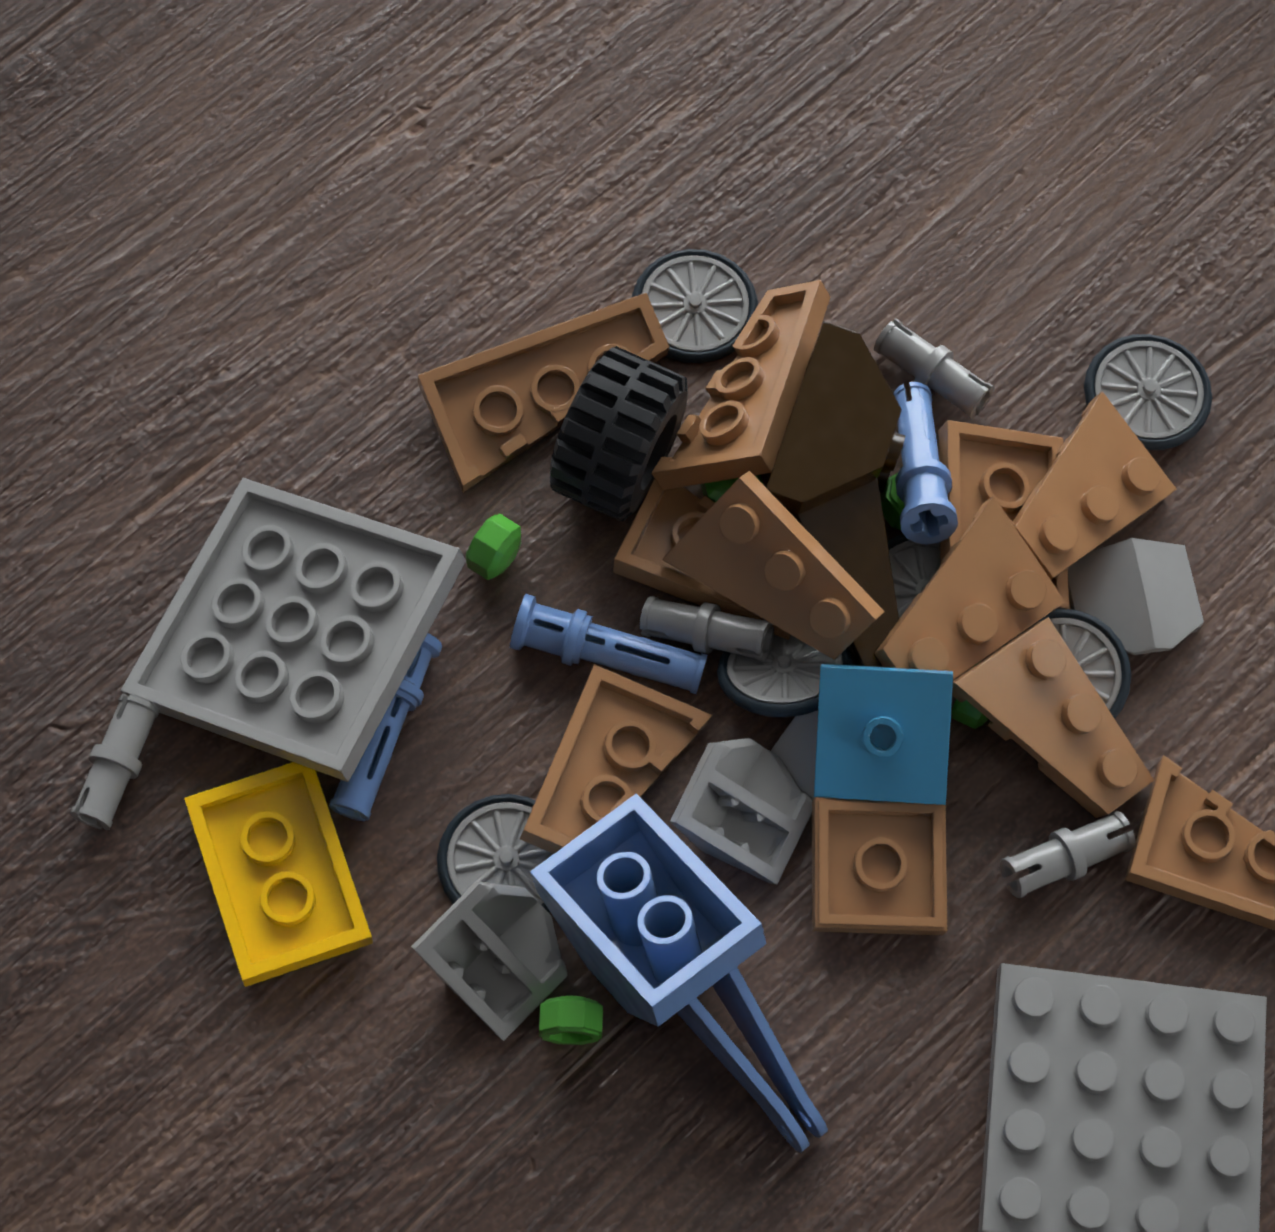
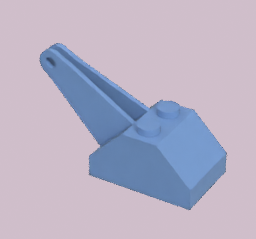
M637 793L530 871L537 893L587 968L627 1013L658 1027L677 1013L761 1106L787 1142L799 1153L803 1152L810 1144L791 1112L697 999L699 995L712 986L775 1087L800 1121L817 1138L828 1132L825 1121L806 1094L737 967L766 945L762 923Z

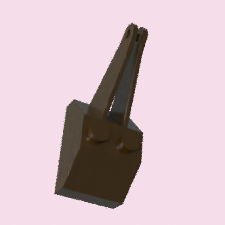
M823 321L766 488L885 611L847 648L855 666L883 667L875 659L874 655L898 622L899 614L880 492L883 493L890 472L894 471L906 435L895 432L902 409L860 333Z

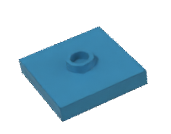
M821 664L814 797L946 805L953 671Z

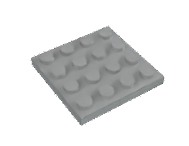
M242 478L121 688V692L127 696L131 694L150 701L159 708V713L349 782L466 560L460 548Z
M1001 963L997 969L978 1232H1259L1267 997Z

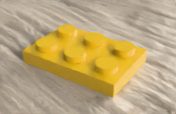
M292 762L184 798L245 987L373 944L357 891L314 769Z

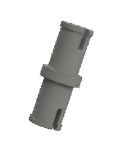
M895 318L893 322L890 321L878 336L874 345V351L884 355L915 377L914 382L923 383L928 386L930 390H934L964 411L971 419L975 415L977 416L989 402L995 387L989 382H984L954 361V353L945 346L940 345L936 348L902 325L903 323Z
M650 596L643 606L640 618L642 636H653L692 644L695 652L710 654L713 649L765 661L770 653L774 637V627H772L773 624L770 622L721 612L719 605L704 602L701 607H695Z
M120 695L119 704L102 744H95L90 752L88 759L93 763L77 802L70 811V815L73 818L97 829L109 830L111 828L112 819L129 779H136L142 768V763L138 758L153 722L160 712L155 704L135 695Z
M1113 811L1108 816L1073 831L1067 828L1058 829L1051 832L1049 841L1012 857L1007 856L1000 861L1003 878L1024 869L1029 870L1028 875L1006 884L1007 888L1016 898H1022L1027 893L1064 877L1070 881L1079 879L1086 875L1087 867L1122 852L1133 850L1136 843L1133 830L1113 839L1107 838L1108 833L1129 825V821L1120 811Z

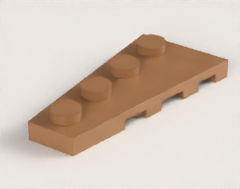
M647 293L623 300L418 375L419 387L462 492H465L560 428L578 389L590 369L612 347L617 346L653 363H656L668 354L670 346Z

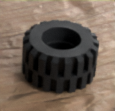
M617 346L608 350L593 365L585 377L561 426L550 463V488H552V491L618 521L623 522L642 505L655 479L652 471L661 457H668L687 405V378Z

